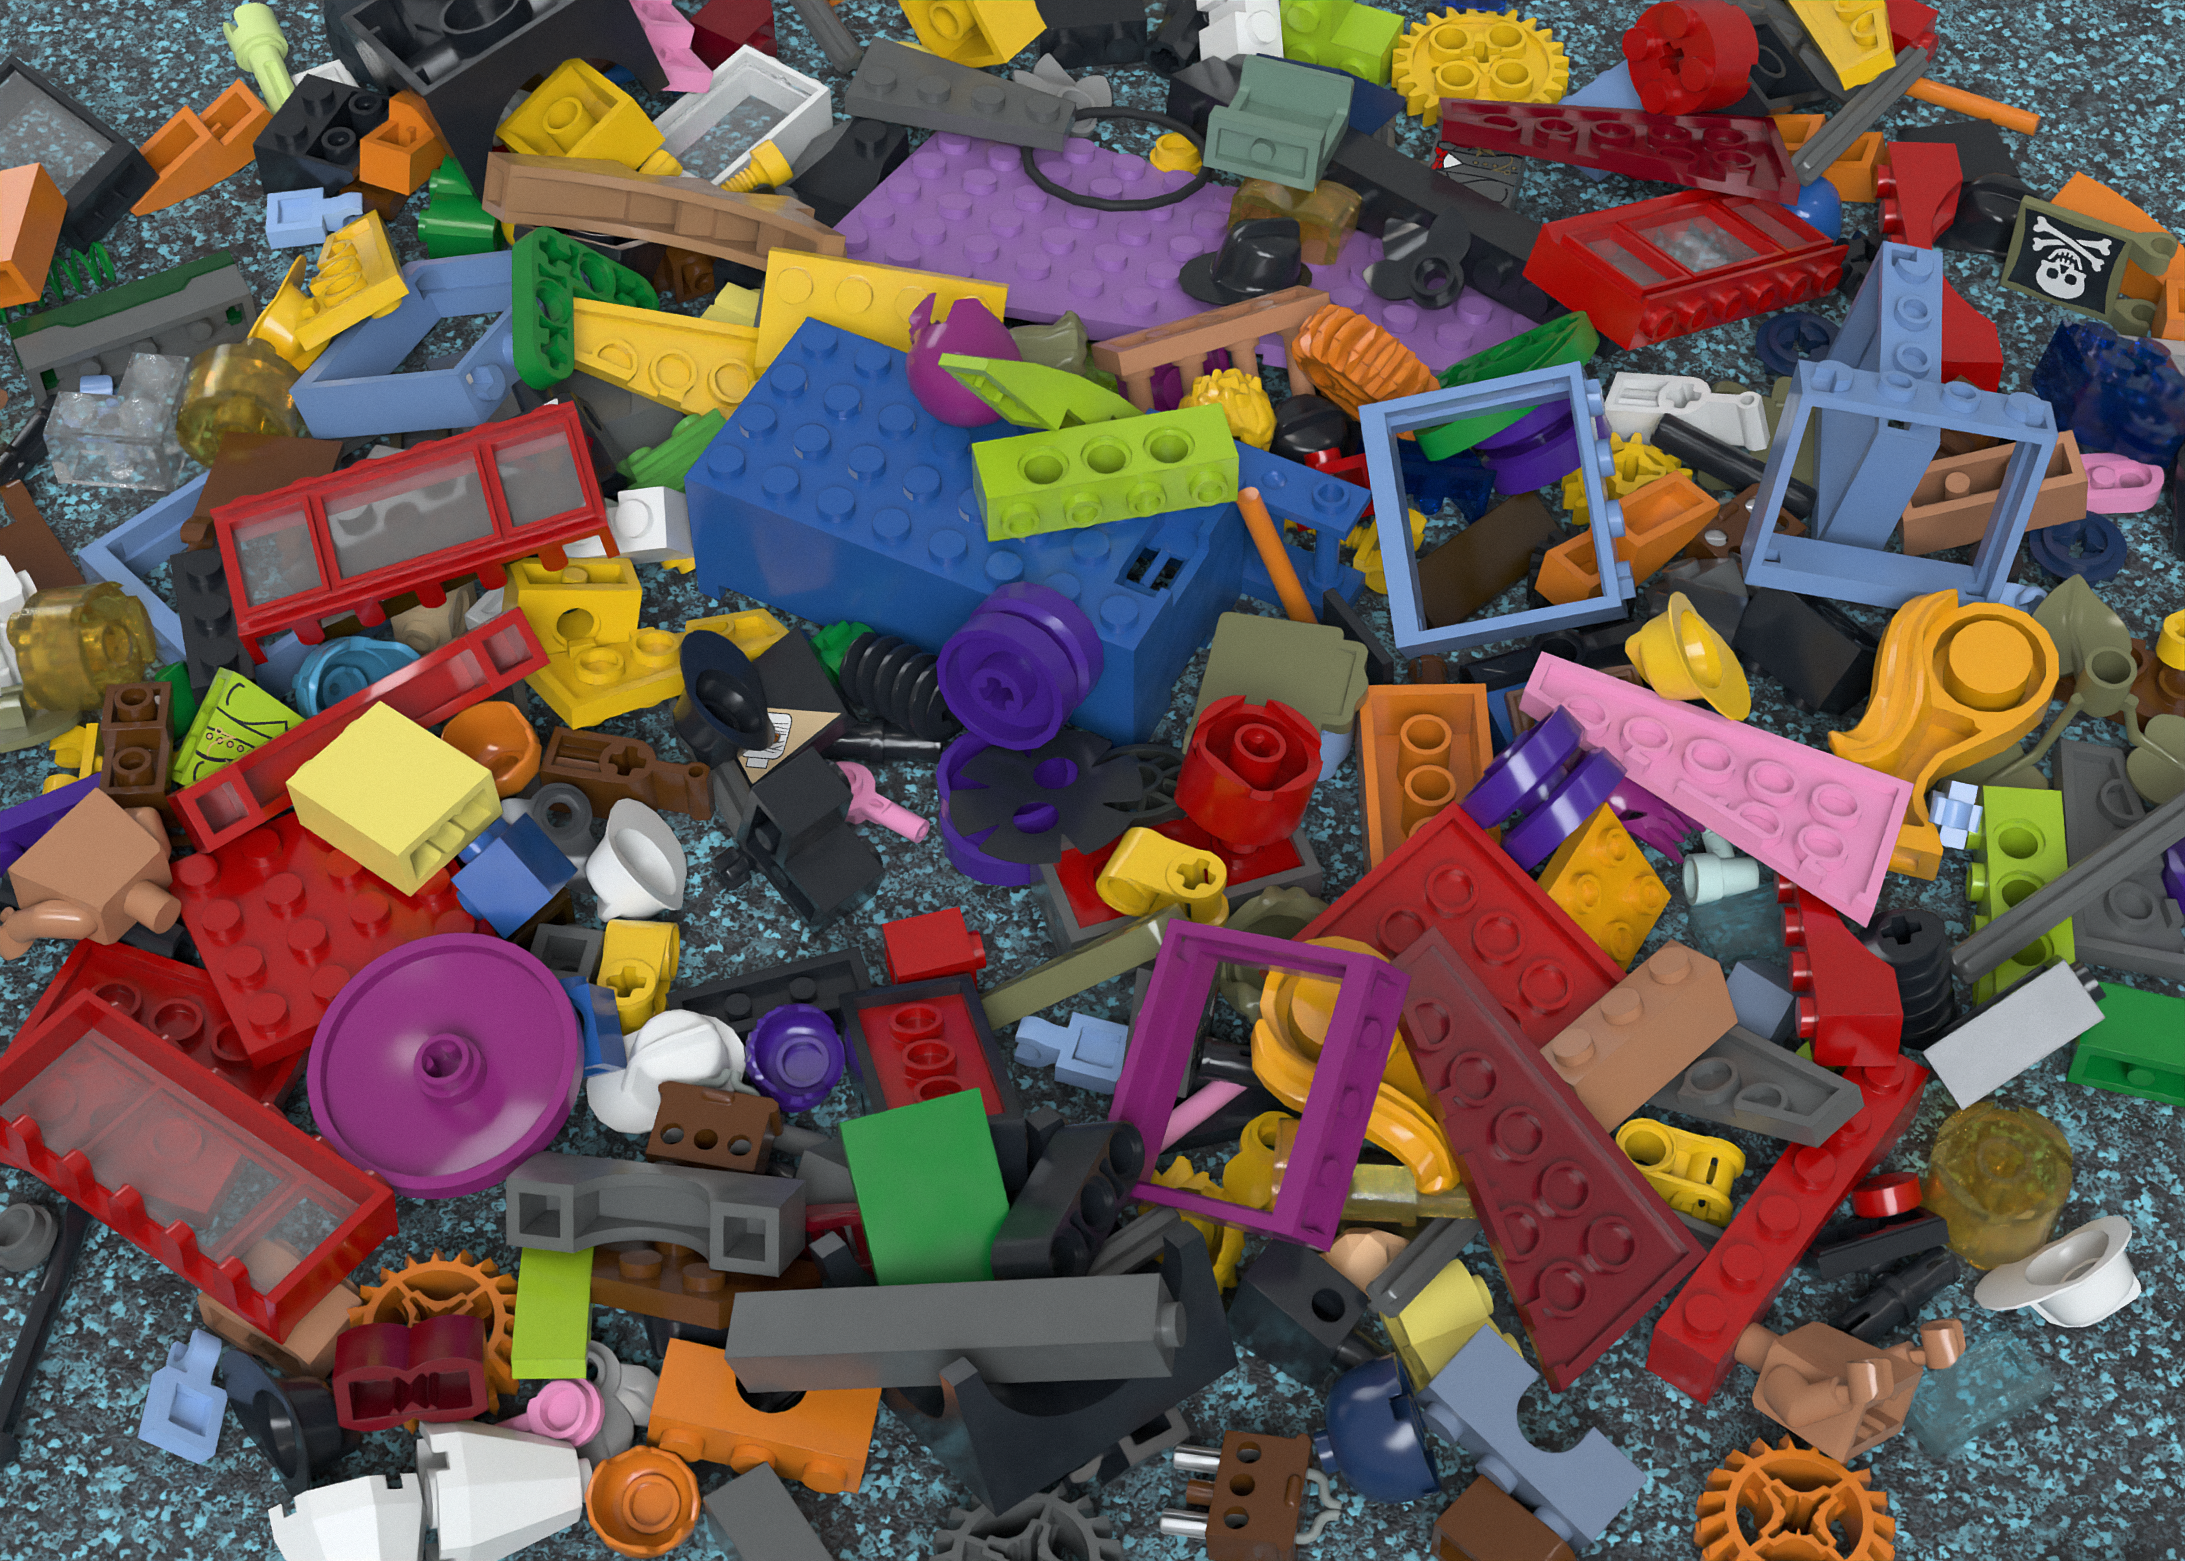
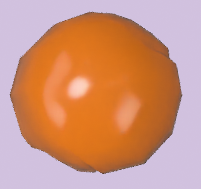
M482 701L460 711L443 728L441 740L492 771L500 801L521 792L539 772L542 752L540 740L533 726L525 719L517 706L506 701Z
M636 1445L612 1458L602 1459L595 1467L584 1495L591 1527L608 1548L630 1558L647 1559L662 1556L680 1546L693 1534L702 1506L696 1475L675 1453L652 1446L647 1447L646 1445Z

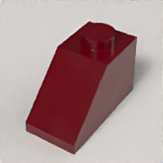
M710 0L689 19V23L695 28L691 41L692 52L712 71L745 44L767 56L774 58L777 56L778 45L770 0Z

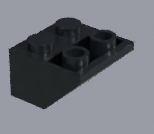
M307 73L252 144L264 194L324 187L326 197L328 198L354 181L360 173V139L389 120V99L391 96Z

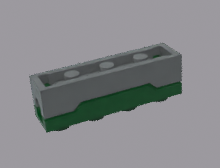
M227 249L8 324L6 328L19 368L39 408L52 394L61 395L66 401L79 398L80 378L82 376L109 375L113 380V385L245 340L258 318L252 294Z

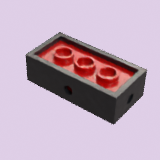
M967 973L838 994L841 1035L846 1059L845 1067L860 1116L863 1117L979 1087L1005 1193L1022 1190L1028 1181L1024 1116L971 974Z

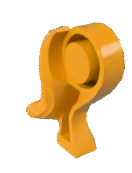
M1955 588L1915 596L1903 604L1884 628L1877 650L1871 695L1864 717L1854 729L1847 732L1832 730L1828 732L1827 737L1828 745L1835 756L1914 784L1887 871L1930 881L1936 880L1943 847L1934 823L1928 822L1929 813L1924 795L1939 779L2004 752L2042 722L2052 701L2059 679V654L2048 631L2028 613L2003 603L1975 602L1958 608V591Z
M1340 936L1310 939L1303 942L1373 955L1387 963L1390 962L1388 958L1365 942ZM1270 971L1265 980L1256 1018L1257 1022L1251 1034L1252 1069L1262 1084L1285 1106L1303 1114L1341 985ZM1397 1027L1364 1138L1389 1151L1408 1166L1414 1175L1415 1186L1420 1194L1437 1196L1451 1191L1462 1179Z

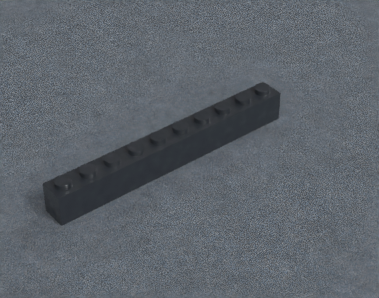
M1212 56L1172 74L1166 116L1189 125L1206 141L1211 111L1215 105L1229 107L1239 90L1242 70L1216 56ZM1349 125L1314 192L1278 184L1383 240L1385 224L1389 218L1412 222L1429 230L1438 215L1449 206H1453L1465 219L1472 238L1471 251L1461 265L1465 275V285L1540 325L1573 313L1522 275L1542 225ZM1608 261L1642 286L1653 284L1629 270ZM1595 328L1600 342L1594 354L1606 359L1623 349Z

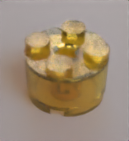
M252 337L245 339L241 344L215 346L196 355L191 364L177 414L176 437L179 444L196 462L211 469L226 431L299 437L303 418L288 390L302 375L290 362L276 354V349L270 342L261 338Z
M116 581L45 588L34 593L26 601L21 612H14L10 615L6 627L7 638L12 647L15 648L18 670L24 683L23 695L31 708L36 710L46 709L51 712L99 710L104 707L108 684L150 682L141 681L145 664L155 663V635L150 616L137 595L126 596L119 589L124 585Z
M1978 1102L1964 1110L1959 1109L1950 1115L1939 1129L1920 1185L1923 1200L1919 1205L1946 1219L1950 1242L1944 1245L1964 1256L1969 1264L1981 1270H1993L2001 1264L2018 1262L2048 1244L2055 1233L2072 1187L2071 1166L2073 1156L2067 1139L2046 1117L2022 1106H2018L2015 1112L1994 1108L1995 1102Z

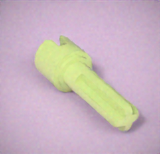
M260 3L244 4L235 8L234 18L238 27L223 22V32L239 67L247 72L254 73L267 104L275 115L295 89L283 61L288 54V44L270 7Z

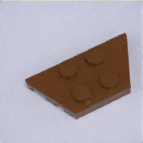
M645 1240L618 1241L596 1245L591 1274V1303L716 1330L730 1327L735 1293L824 1289L815 1262L794 1259L779 1277L714 1270L709 1268L708 1260L701 1253L691 1248L673 1243Z

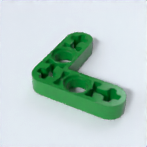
M546 226L538 227L521 237L513 244L512 337L514 366L523 381L531 388L539 391L555 386L569 378L573 373L575 364L573 297L659 311V301L655 290L644 277ZM580 270L588 277L593 291L584 282ZM536 297L545 305L550 320L540 310Z

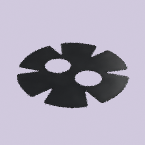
M1061 729L1054 738L1041 747L1031 749L1030 758L1022 750L1016 751L996 745H991L980 752L961 770L960 774L990 787L951 791L949 800L950 814L955 828L962 837L1000 825L979 846L978 849L982 853L1003 861L1019 864L1059 863L1061 861L1062 834L1082 854L1087 855L1106 846L1134 820L1133 816L1105 806L1103 803L1142 800L1143 783L1141 774L1130 755H1123L1093 767L1092 765L1111 747L1112 742L1091 733ZM1052 758L1071 760L1079 769L1077 779L1072 784L1059 789L1041 787L1034 781L1033 772L1040 763ZM1033 802L1051 804L1059 812L1057 824L1050 830L1038 834H1029L1018 830L1013 824V816L1020 807Z

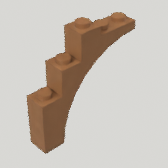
M488 152L482 209L503 223L549 226L639 239L727 259L765 272L767 271L769 250L772 246L847 258L846 236L815 220V209L791 196L727 192L704 178L640 174L614 160Z

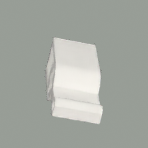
M1617 372L1604 403L1605 415L1612 427V432H1616L1622 442H1630L1633 434L1637 432L1642 435V444L1650 446L1651 442L1649 439L1653 427L1664 413H1670L1730 445L1745 446L1752 451L1766 449L1770 440L1762 396L1752 391L1743 392L1740 395L1711 393L1708 384L1702 379L1695 377ZM1663 451L1664 455H1669V453Z

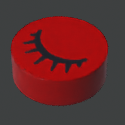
M1896 1172L1871 1177L1860 1181L1850 1192L1854 1213L1863 1218H1877L1902 1213L1917 1207L1923 1200L1918 1174L1914 1172Z

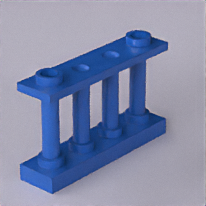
M1148 408L1145 414L1159 413L1160 411ZM1233 439L1239 455V475L1246 478V488L1255 487L1258 489L1318 623L1323 618V592L1333 587L1349 607L1353 609L1365 589L1366 573L1339 563L1341 540L1346 541L1372 500L1371 490ZM1285 519L1316 530L1315 554L1283 542ZM1244 527L1242 593L1285 609L1248 528ZM1170 558L1166 564L1180 568L1183 562Z

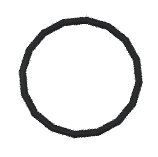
M1126 106L1087 107L1076 110L1075 122L1089 118L1124 117L1159 124L1182 134L1199 150L1203 164L1206 141L1189 125L1164 114ZM1022 146L1021 148L1025 173L1044 192L1076 206L1109 212L1148 211L1179 203L1203 188L1213 168L1202 165L1196 178L1176 192L1149 199L1107 200L1076 194L1050 182L1035 167L1032 154L1035 147Z

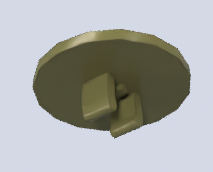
M27 683L1 687L3 697L0 698V753L32 747L54 739L73 729L83 719L81 702L69 696L32 697Z

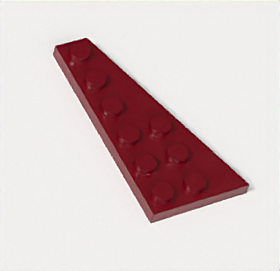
M1439 97L1436 119L1440 138L1442 141H1448L1458 147H1480L1621 173L1631 179L1641 181L1658 180L1797 206L1801 184L1773 117L1710 113L1668 116L1661 113L1652 114L1643 109Z
M1432 926L1388 963L1411 976L1397 1027L1553 1395L1563 1392L1696 1267L1708 1255V1252L1438 929Z

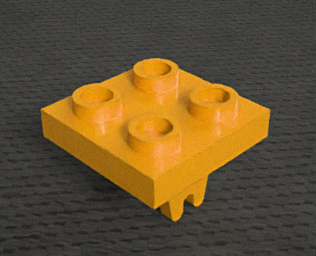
M1602 802L1561 843L1536 882L1624 972L1629 967L1672 897L1607 802Z

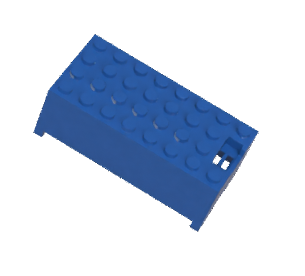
M807 317L684 476L699 592L721 600L726 593V588L824 627L829 623L836 626L841 620H845L848 625L853 622H860L870 627L880 637L887 634L898 636L905 643L915 644L923 652L933 653L939 658L946 641L961 625L969 620L971 613L979 604L1001 585L1026 581L1050 587L1073 601L1092 622L1103 645L1104 670L1097 686L1086 700L1073 710L1067 722L1111 739V750L1127 745L1146 744L1171 705V688L1198 646L1207 649L1215 636L1220 615L1223 612H1230L1242 593L1245 521L1236 502L1232 501L1209 507H1196L1160 513L1150 517H1137L1095 524L1085 528L1030 535L1025 538L988 542L973 488L971 443L1050 430L1013 425L1004 418L994 424L976 428H959L944 424L925 411L913 395L905 372V362L908 353ZM1240 475L1238 477V492L1246 488V478ZM1156 552L1158 553L1139 584L1127 579L1128 572L1139 556L1152 560ZM1170 558L1183 562L1166 589L1163 587L1159 591L1151 589L1152 584Z

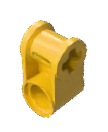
M1132 827L1125 833L1096 882L1097 892L1104 902L1126 915L1143 918L1169 905L1179 903L1187 920L1190 922L1223 928L1229 917L1228 900L1223 894L1227 883V873L1222 860L1210 851L1199 850L1168 839L1148 828ZM1204 869L1208 870L1209 884L1205 883ZM1187 903L1191 907V919L1188 918Z
M610 919L607 924L603 945V958L597 978V985L614 990L622 1037L640 1030L649 1019L666 1011L667 1001L665 994L670 993L671 984L676 978L679 964L680 932L677 923Z
M1634 1119L1621 1126L1615 1138L1616 1144L1631 1161L1632 1159L1642 1160L1650 1165H1640L1632 1161L1669 1207L1720 1228L1726 1226L1731 1221L1733 1214V1204L1729 1199L1734 1179L1742 1175L1746 1165V1157L1740 1148L1724 1139L1701 1136L1664 1125L1654 1119ZM1712 1158L1718 1160L1717 1166L1710 1165ZM1699 1199L1706 1201L1704 1207L1699 1206Z

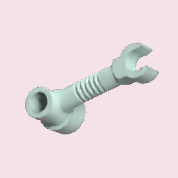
M1705 827L1706 831L1704 833L1701 832L1707 853L1687 854L1683 863L1682 883L1688 904L1691 906L1719 904L1722 897L1755 896L1759 888V870L1756 860L1753 857L1735 858L1731 842Z

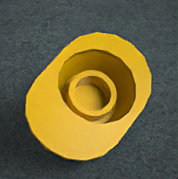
M300 255L295 259L276 296L264 309L249 332L239 360L241 371L248 374L262 366L285 375H302L328 348L332 337L305 351L294 333L296 323L305 319L301 313L303 303L310 299L301 291L307 265L304 255Z
M1678 591L1674 592L1670 596L1668 610L1649 620L1639 632L1626 640V654L1640 676L1652 686L1660 698L1673 701L1706 699L1727 719L1743 721L1749 716L1751 697L1741 665L1730 647L1697 613L1688 598Z

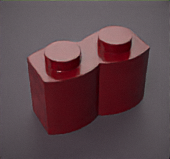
M451 1314L424 1320L412 1328L394 1323H370L341 1333L337 1336L332 1379L339 1426L356 1431H380L404 1424L413 1417L428 1422L449 1423L466 1420L486 1411L489 1404L490 1362L484 1320L469 1315Z

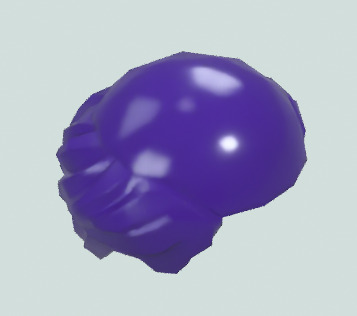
M782 1004L777 1006L775 1010H769L763 1018H758L756 1027L752 1028V1031L748 1033V1039L744 1048L746 1052L744 1059L746 1063L745 1070L749 1080L755 1084L756 1091L762 1097L773 1098L774 1101L778 1102L779 1108L782 1111L790 1113L804 1112L820 1105L841 1078L846 1061L844 1045L835 1032L834 1022L820 1008L809 1004Z

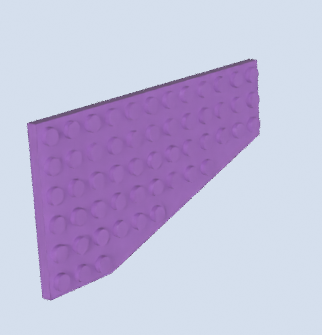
M938 130L832 228L846 236L845 247L847 258L1009 284L1004 317L1028 320L1035 324L1050 326L1054 325L1065 314L1066 310H1072L1088 328L1086 332L1089 336L1088 339L1096 341L1109 340L1224 307L1195 300L1185 293L1178 282L1180 269L1189 260L1203 254L1218 251L1230 227L1237 221L1248 218L1292 217L1296 219L1300 225L1301 262L1306 264L1313 274L1312 283L1309 288L1329 292L1331 304L1348 307L1357 315L1364 314L1377 326L1382 325L1386 332L1395 338H1399L1400 342L1408 350L1415 352L1416 358L1429 367L1430 373L1434 377L1445 371L1447 367L1541 326L1465 285L1461 296L1456 302L1440 310L1421 308L1412 299L1389 301L1375 295L1367 285L1362 271L1368 266L1386 259L1383 253L1382 240L1371 234L1352 229L1349 224L1340 220H1324L1300 212L1295 206L1290 204L1271 203L1250 196L1240 188L1232 186L1222 187L1206 182L1203 188L1179 203L1148 211L1109 212L1076 206L1044 192L1025 173L1021 155L1023 145ZM1068 138L1063 152L1034 148L1032 152L1035 167L1050 182L1076 194L1107 200L1149 199L1176 192L1196 178L1192 173L1183 170H1171L1165 173L1152 164L1145 162L1140 156L1112 152L1097 147L1093 142L1084 138ZM1435 278L1431 280L1427 289L1432 290L1445 284L1446 279ZM1276 332L1260 336V344L1255 346V353L1263 354L1262 365L1287 368L1283 337L1277 335Z

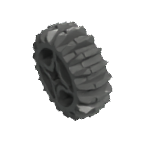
M1061 1481L1053 1488L1050 1494L1038 1491L999 1517H996L974 1494L970 1496L972 1512L952 1506L951 1512L948 1514V1527L950 1530H936L932 1540L933 1552L936 1555L930 1556L929 1560H927L1037 1561L1038 1559V1561H1062L1053 1555V1543L1057 1541L1068 1548L1079 1561H1124V1548L1120 1540L1111 1539L1113 1536V1524L1109 1520L1108 1515L1093 1517L1094 1505L1089 1499L1088 1494L1069 1504L1068 1489L1065 1488L1063 1481Z

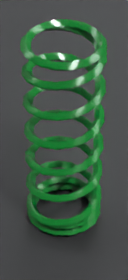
M92 242L90 245L91 264L82 252L73 249L70 257L72 271L63 259L57 256L53 257V278L48 272L46 279L59 301L64 302L65 297L58 274L57 262L68 275L77 293L82 295L84 292L78 272L76 255L89 271L96 286L101 288L103 284L97 266L96 249L97 256L107 278L112 283L116 282L114 267L101 242ZM42 293L40 300L36 302L40 308L45 309L46 303ZM25 304L15 305L20 314L26 316ZM0 308L1 326L2 322L6 324L8 321L5 308Z

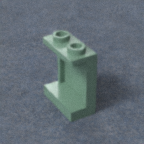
M1247 55L1242 65L1239 90L1229 107L1215 105L1209 115L1203 166L1314 192L1348 129L1354 80L1338 74L1256 55Z

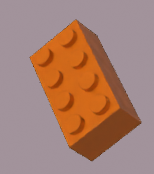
M1486 683L1368 685L1367 701L1356 712L1354 733L1364 876L1453 800L1459 804L1472 787L1485 775L1483 773L1484 769L1493 761ZM1500 824L1494 828L1484 829L1500 846Z

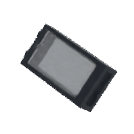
M10 54L0 64V171L40 162L68 202L58 239L72 250H79L86 255L89 252L91 243L99 241L160 177L133 144L14 55Z

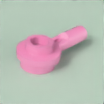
M852 761L836 762L846 774L851 785V792L854 795L845 821H850L856 825L867 819L875 824H882L917 844L925 838L930 827L929 821L876 793V781L866 767Z
M556 1379L546 1385L537 1397L529 1399L526 1413L494 1424V1426L568 1441L574 1448H579L592 1441L601 1429L605 1417L604 1399L599 1388L588 1379Z

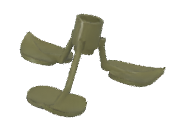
M2075 574L2049 593L2032 616L2048 631L2059 654V678L2074 675L2076 681L2074 694L2071 696L2068 705L2028 754L2024 755L2021 744L2017 742L2004 752L1939 779L1936 791H1942L1944 780L1978 786L1974 805L1978 804L1983 785L2049 790L2047 779L2033 764L2037 763L2044 756L2076 713L2082 710L2092 717H2105L2121 710L2124 713L2127 738L2130 743L2137 746L2130 753L2125 764L2127 778L2135 792L2150 804L2158 807L2185 788V718L2177 715L2160 714L2154 716L2148 722L2143 734L2139 731L2136 716V707L2139 699L2129 693L2137 676V664L2130 655L2132 651L2130 634L2119 616L2095 595L2080 574Z

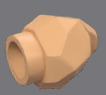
M1369 1227L1349 1228L1333 1240L1330 1253L1323 1252L1318 1255L1369 1297L1366 1292V1286L1409 1243V1240Z

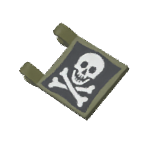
M2025 195L2020 204L2000 285L2107 322L2121 335L2147 337L2157 309L2156 305L2144 299L2117 300L2130 258L2143 271L2151 275H2164L2168 269L2170 259L2176 254L2178 241L2168 233H2136Z

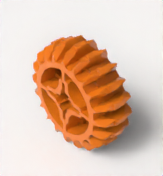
M1334 304L1321 306L1313 316L1310 315L1298 329L1300 333L1292 342L1291 353L1298 369L1306 374L1307 381L1315 385L1321 391V395L1327 397L1335 406L1345 409L1353 421L1360 422L1358 406L1441 389L1438 379L1431 375L1427 365L1421 363L1416 358L1415 352L1408 350L1400 342L1399 338H1395L1386 332L1382 325L1377 326L1364 314L1357 315L1348 307H1340ZM1413 430L1396 433L1397 442L1399 443L1414 442L1416 440Z
M436 1247L430 1262L421 1264L412 1255L407 1253L404 1262L405 1270L399 1273L381 1266L379 1275L381 1287L361 1285L358 1297L363 1301L364 1306L347 1308V1312L350 1315L351 1328L370 1323L402 1325L406 1321L407 1327L412 1328L424 1320L451 1314L469 1315L483 1319L486 1332L494 1327L490 1340L487 1343L490 1374L489 1404L486 1411L497 1416L498 1408L500 1407L497 1394L517 1396L520 1387L519 1379H512L511 1367L518 1282L512 1277L511 1273L500 1276L498 1265L493 1263L490 1257L475 1266L473 1256L465 1248L453 1261H446L445 1254ZM413 1417L403 1424L404 1428L408 1429L413 1435L419 1428L420 1419ZM474 1417L469 1418V1419H466V1420L474 1421Z
M1787 1433L1783 1438L1779 1439L1775 1451L1758 1437L1754 1443H1751L1748 1456L1733 1449L1731 1454L1726 1457L1723 1469L1714 1468V1471L1710 1472L1705 1485L1707 1492L1699 1495L1695 1515H1697L1699 1522L1695 1524L1693 1540L1695 1546L1703 1548L1700 1561H1893L1895 1551L1893 1550L1894 1546L1890 1543L1893 1541L1896 1532L1895 1519L1885 1516L1888 1506L1887 1492L1868 1491L1872 1481L1870 1468L1849 1472L1846 1469L1848 1461L1841 1463L1833 1458L1821 1455V1450L1810 1443L1806 1450L1796 1449L1794 1442ZM1743 1506H1746L1754 1515L1752 1524L1759 1531L1757 1541L1751 1546L1747 1544L1742 1536L1737 1522L1736 1514ZM1836 1519L1844 1527L1851 1545L1852 1554L1846 1560L1835 1550L1837 1541L1829 1532L1832 1522ZM1792 1530L1797 1531L1796 1535L1792 1534Z

